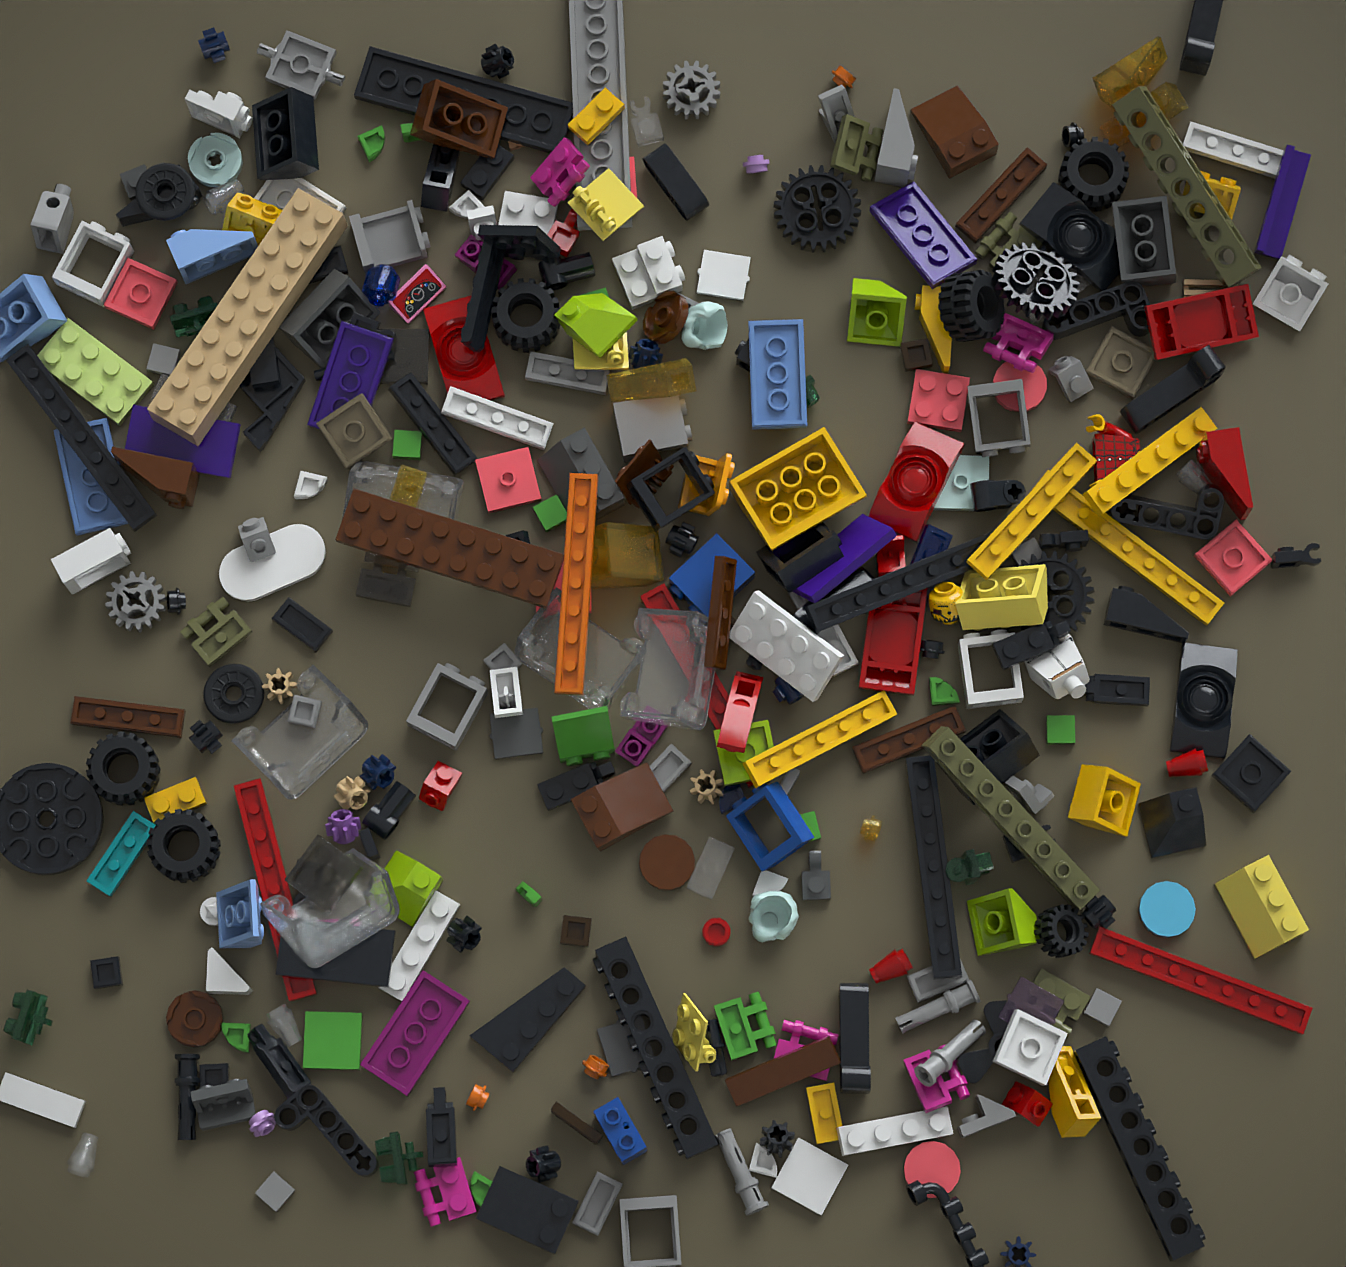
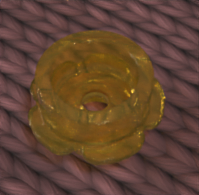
M872 815L871 819H864L860 834L864 835L866 842L867 840L876 842L881 830L882 821L875 819V815Z

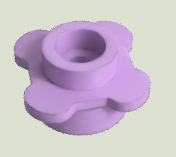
M262 1110L250 1119L249 1125L251 1127L249 1130L254 1132L253 1135L255 1137L265 1136L274 1129L276 1125L275 1118H273L274 1114L269 1113L268 1110Z

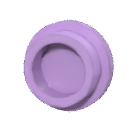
M763 155L748 156V162H743V167H746L747 174L768 171L767 164H770L769 159L764 160Z

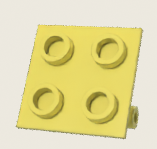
M609 168L586 188L578 186L573 191L575 197L568 202L571 208L602 241L607 239L644 207Z
M627 332L601 358L573 339L574 369L629 370Z
M683 993L681 1004L677 1008L678 1020L676 1029L672 1033L674 1045L683 1054L692 1068L698 1071L700 1063H712L715 1061L716 1050L709 1045V1041L705 1038L708 1021L687 994Z

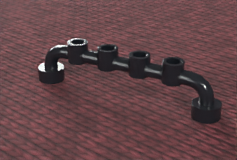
M916 1180L906 1185L907 1193L916 1206L928 1200L927 1194H934L938 1198L941 1211L949 1220L953 1229V1235L958 1244L961 1245L969 1267H984L989 1264L985 1251L982 1248L976 1250L971 1241L976 1238L973 1226L969 1222L963 1224L958 1215L963 1212V1206L956 1196L950 1198L946 1190L937 1183L927 1182L921 1184Z

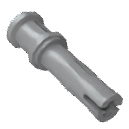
M971 979L959 988L952 991L946 990L943 993L944 996L899 1017H895L898 1025H900L899 1028L902 1034L949 1012H952V1014L957 1013L960 1008L968 1004L981 1002Z
M974 1019L942 1049L933 1051L925 1063H921L914 1068L918 1080L925 1086H932L938 1076L952 1068L956 1058L986 1033L984 1026L973 1033V1030L981 1024L978 1020Z
M726 1129L715 1135L735 1179V1192L740 1194L746 1207L744 1211L746 1216L768 1207V1201H764L758 1188L759 1181L751 1176L742 1152L734 1138L732 1129Z

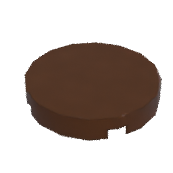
M666 291L657 296L654 300L656 303L653 307L649 306L643 319L644 334L648 336V339L657 344H665L673 340L680 333L687 320L688 303L686 298L674 291Z
M664 834L654 837L645 844L640 854L639 866L642 876L650 885L658 890L671 891L681 888L689 881L694 872L695 857L692 848L685 840L676 835Z
M194 990L181 994L173 1000L168 1007L166 1022L168 1030L175 1040L184 1046L195 1048L205 1046L215 1040L222 1028L223 1014L216 999L205 992Z

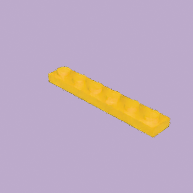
M1200 407L1082 495L1099 517L1199 443L1206 432L1215 431L1218 428L1204 409Z
M1076 442L967 559L966 563L985 580H988L1096 464L1097 460Z
M881 691L742 764L755 788H758L895 717L897 712L886 692Z

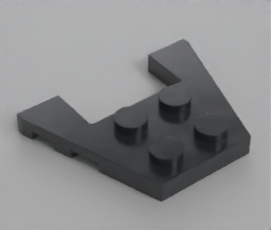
M276 347L280 384L253 388L249 371L239 386L263 413L261 417L243 431L247 439L259 452L265 448L305 383L304 377Z

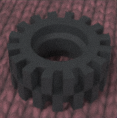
M1062 904L1046 909L1043 913L1039 914L1038 918L1040 920L1035 922V926L1039 927V929L1034 930V933L1040 936V939L1036 941L1038 944L1043 943L1044 946L1041 950L1043 952L1049 951L1048 956L1062 958L1076 954L1083 950L1082 946H1086L1088 942L1084 940V938L1089 937V932H1084V928H1088V924H1083L1081 921L1085 917L1083 914L1077 915L1079 910L1076 907L1071 909L1072 905ZM1058 921L1063 924L1066 930L1065 941L1058 935Z

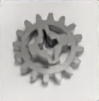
M697 60L693 66H690L688 61H684L683 68H680L677 64L674 65L675 73L667 72V79L669 81H663V89L666 90L663 92V99H669L667 101V108L675 107L674 115L676 116L684 112L685 119H688L690 114H694L695 119H699L700 112H703L706 116L709 115L708 107L716 108L717 102L715 99H720V91L717 90L720 88V81H714L716 79V72L708 73L709 65L707 64L700 68L699 61ZM684 77L681 83L676 84L680 78ZM693 87V90L695 92L690 93V90L688 88ZM707 96V98L700 103L702 97Z
M130 571V578L126 579L123 575H120V584L111 583L115 590L114 592H106L107 597L112 599V601L105 603L107 609H113L108 615L111 619L117 618V626L121 627L126 623L127 631L130 632L133 626H136L137 630L142 632L143 625L146 624L151 629L153 628L151 623L153 619L156 621L161 620L158 612H164L166 608L160 603L166 601L167 597L164 594H159L163 591L161 584L154 586L157 581L155 577L152 576L146 580L145 572H141L139 577H136L135 573ZM132 585H138L137 588H127ZM151 592L153 593V596H154V604H153V607L150 606V604H149V598H150V596H151ZM128 596L132 599H140L144 607L132 604ZM119 597H122L123 599V606L121 607V611L118 607ZM137 615H145L144 617L133 619Z

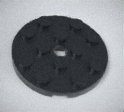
M35 764L16 772L0 789V852L16 867L37 875L60 874L78 866L92 853L102 833L103 808L96 790L80 773L60 764ZM44 812H52L55 817L53 823L48 827L42 826L39 821L40 816Z

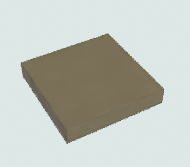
M1111 326L1086 373L1089 377L1133 400L1155 361L1153 348Z
M363 393L316 423L346 469H349L392 440L391 435Z

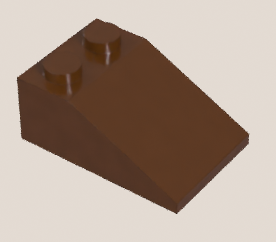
M435 79L423 85L410 135L435 145L493 159L495 158L508 107Z
M958 85L910 110L949 179L997 154L999 143L986 121Z
M117 447L111 448V453L118 464L165 502H169V506L177 509H184L185 506L193 507L200 475L192 462Z
M647 762L602 782L571 799L595 846L600 852L674 812Z

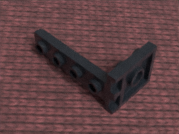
M479 226L478 236L484 242L478 256L479 264L476 276L473 278L471 299L467 304L465 326L461 331V342L471 351L481 352L484 349L491 318V309L494 297L496 296L504 257H510L515 260L531 257L546 261L548 258H559L561 247L538 226Z

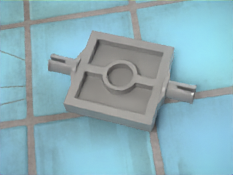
M286 30L281 43L275 49L262 43L259 44L257 54L271 59L270 68L265 76L266 81L285 89L293 87L313 96L314 100H316L321 87L326 81L341 87L343 85L342 82L345 80L344 75L331 71V65L337 54L336 49Z

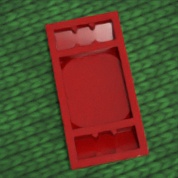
M1248 284L1144 306L1155 360L1199 351L1208 345L1212 348L1259 337Z
M471 295L424 308L423 311L447 394L451 386L490 401L505 397L488 336H486L484 349L481 352H473L461 342V331L465 326L467 304L471 299Z
M914 422L899 447L889 474L878 490L868 517L892 527L895 533L918 542L965 444Z
M928 588L868 612L859 688L914 696Z

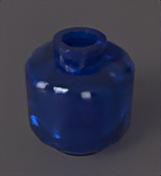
M379 264L367 271L362 292L372 305L378 307L389 304L388 301L395 300L397 296L400 277L391 266Z

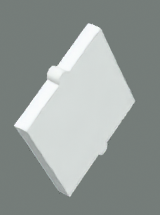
M704 250L701 268L698 269L697 294L744 301L746 283L750 281L748 271L751 257Z

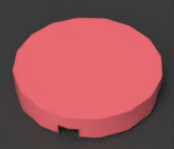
M1004 362L997 369L993 383L1022 379L1026 412L1035 409L1043 401L1047 390V378L1042 368L1037 365L1034 373L1026 370H1017L1013 364ZM1017 393L995 396L997 402L1009 411L1019 412Z
M936 1141L923 1142L914 1147L907 1155L904 1163V1177L907 1184L916 1180L921 1184L927 1182L937 1183L947 1193L951 1192L956 1186L961 1173L960 1162L955 1152L946 1144ZM927 1194V1198H937L934 1194Z

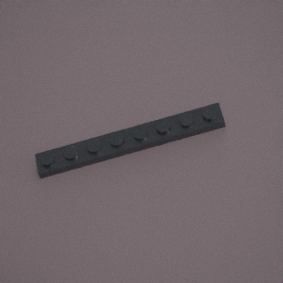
M29 344L7 358V363L134 532L155 518L157 515Z
M994 531L804 607L814 633L972 570L973 568L966 563L967 559Z
M930 755L906 758V767L933 980L962 977L935 760Z

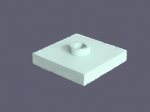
M960 455L933 510L974 511L970 484L989 480V456Z

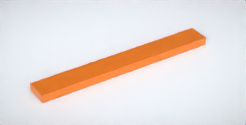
M570 473L554 691L555 694L583 696L598 474Z

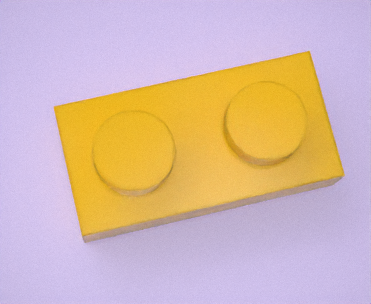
M605 87L567 124L568 129L586 145H589L625 109V104Z
M196 777L144 797L153 823L158 818L160 820L165 817L164 814L168 811L175 813V809H182V811H187V809L193 810L207 804Z
M834 1083L807 1087L806 1093L816 1145L839 1141L836 1128L842 1126Z

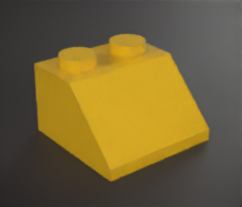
M1082 764L1068 818L1087 827L1127 837L1141 783L1109 767Z

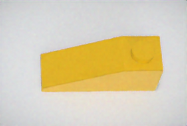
M922 285L921 294H916L915 310H920L919 320L942 373L948 374L952 338L949 336V332L944 329L943 321L941 322L938 297L941 292V286L932 290L930 286Z
M1062 1046L1048 1080L1050 1101L1053 1103L1051 1112L1062 1138L1085 1137L1101 1119V1116L1071 1046Z

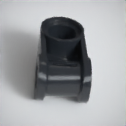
M983 480L970 484L974 512L1007 509L1012 505L1021 503L1026 496L1025 487L1018 480Z

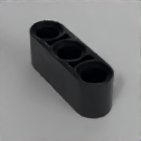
M664 143L642 158L649 173L686 221L709 206V202L702 190L667 144Z

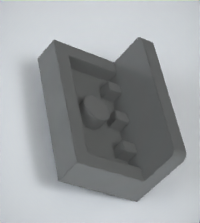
M232 1079L226 1084L217 1086L206 1085L198 1090L191 1091L192 1102L197 1111L199 1126L202 1131L248 1121L256 1114L253 1093L247 1079Z

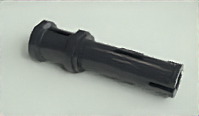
M175 1054V1059L178 1060L175 1083L176 1086H179L178 1140H196V1109L192 1102L191 1091H195L196 1086H199L200 1078L197 1077V1060L200 1059V1054Z

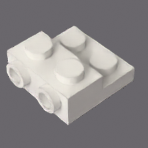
M189 89L185 97L186 104L193 118L240 138L243 131L247 132L252 124L253 117L248 115L250 109L244 106L242 98L234 93L227 92L225 94L218 91L213 100V97L204 91L199 90L196 93Z
M663 236L639 244L637 249L612 258L613 265L632 310L654 302L657 296L666 291H682V281L685 280L683 270L680 265H674L671 258L675 256L673 246L670 241L665 242Z
M1288 255L1286 259L1281 256L1253 305L1294 329L1301 331L1329 283L1324 281L1327 276L1312 268L1311 272H1308L1301 268L1303 262L1297 258Z

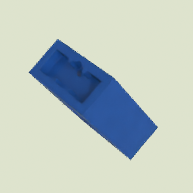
M779 782L769 785L765 783L758 788H754L752 790L753 796L749 799L743 797L732 805L734 810L726 815L762 872L775 867L815 838ZM764 798H767L791 835L789 839L770 853L744 814Z
M619 1097L593 1111L622 1165L647 1152V1146Z

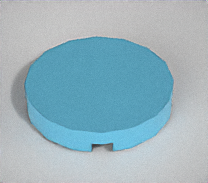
M1170 881L1155 883L1148 888L1140 899L1138 909L1145 928L1154 935L1165 938L1178 936L1186 931L1194 920L1196 910L1194 899L1189 891L1180 884Z

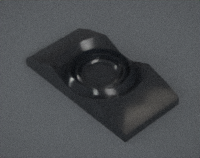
M1053 182L1019 225L1050 251L1055 250L1056 256H1064L1063 261L1066 264H1071V268L1098 291H1104L1120 273L1115 228L1100 220L1080 199Z
M1182 642L1170 752L1187 753L1196 749V751L1204 750V754L1207 757L1226 758L1231 728L1238 649Z

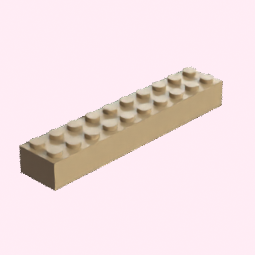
M299 188L296 190L148 406L147 410L155 422L196 446L200 445L253 364L348 227L342 212Z

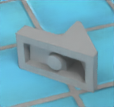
M843 85L818 95L822 107L819 109V113L834 143H836L842 116L848 114L855 117L846 88Z
M977 1094L975 1098L983 1117L979 1118L976 1113L961 1119L963 1125H960L957 1129L961 1138L1013 1119L1016 1117L1014 1110Z

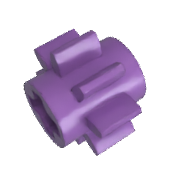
M347 809L334 811L331 817H328V823L325 824L327 836H333V841L339 844H348L354 841L355 837L359 836L358 830L361 829L360 818L354 817L353 812Z

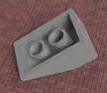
M894 88L878 158L875 182L905 187L908 179H914L918 156L913 155L915 145L900 91Z

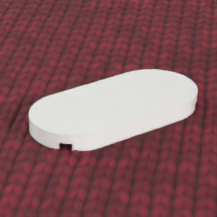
M289 525L270 533L276 553L254 562L249 560L244 545L240 546L224 557L219 569L220 582L228 595L241 601L252 602L305 580L316 574L324 562L326 548L322 537L316 530L307 525Z

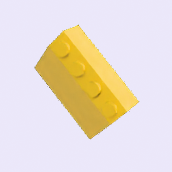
M825 427L729 481L732 495L771 551L867 497V494Z

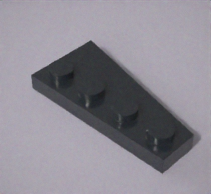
M564 967L469 1036L511 1072H514L586 985Z

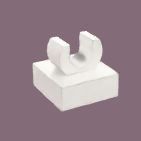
M493 205L466 211L471 234L475 235L477 240H481L478 236L480 225H497Z

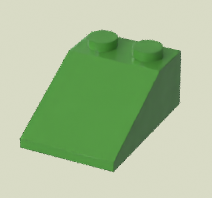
M607 706L551 717L560 763L574 766L583 763L582 759L593 757L594 761L610 758V754L615 753Z

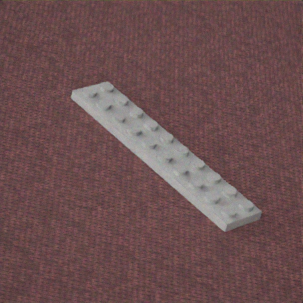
M569 0L573 118L605 87L625 104V109L589 145H586L574 134V145L584 156L583 160L590 165L584 173L585 177L580 183L576 182V188L578 186L586 188L609 168L631 191L623 0ZM577 214L578 231L592 230ZM632 217L620 228L633 227Z

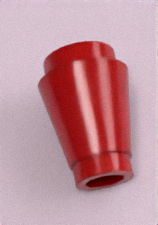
M1193 749L1166 761L1169 777L1202 776V773L1208 772L1204 750L1196 751V749Z
M902 948L898 951L894 949L876 963L874 967L870 968L869 971L875 983L878 984L907 975V971L913 969Z

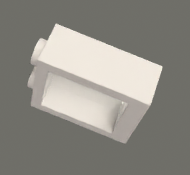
M82 221L52 278L56 285L104 307V303L127 258H131L134 250L129 243L130 240L119 233L112 235L105 231V227L92 221L88 224ZM89 238L121 252L102 289L70 274Z
M111 528L52 558L51 561L63 584L73 595L131 564L127 557L131 554V551L121 534L115 535Z
M995 630L991 632V635L981 637L980 633H969L963 635L964 639H959L958 652L966 709L1022 703L1024 695L1019 664L1011 667L1013 688L974 692L968 648L990 646L999 640L1014 635L1015 632L1008 633L1007 630Z

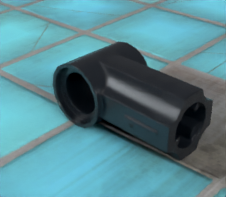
M590 252L563 259L561 257L548 258V260L538 263L542 282L546 284V289L551 288L553 291L566 287L570 282L595 276Z
M396 781L379 804L376 803L370 809L362 824L386 840L395 830L400 821L399 818L416 795L406 786Z

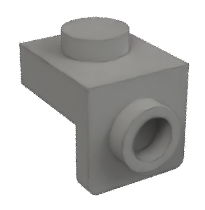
M1072 356L1059 358L1055 361V365L1048 369L1050 374L1056 377L1069 402L1094 389L1081 361Z
M264 517L259 519L250 518L238 526L243 545L251 562L276 553Z

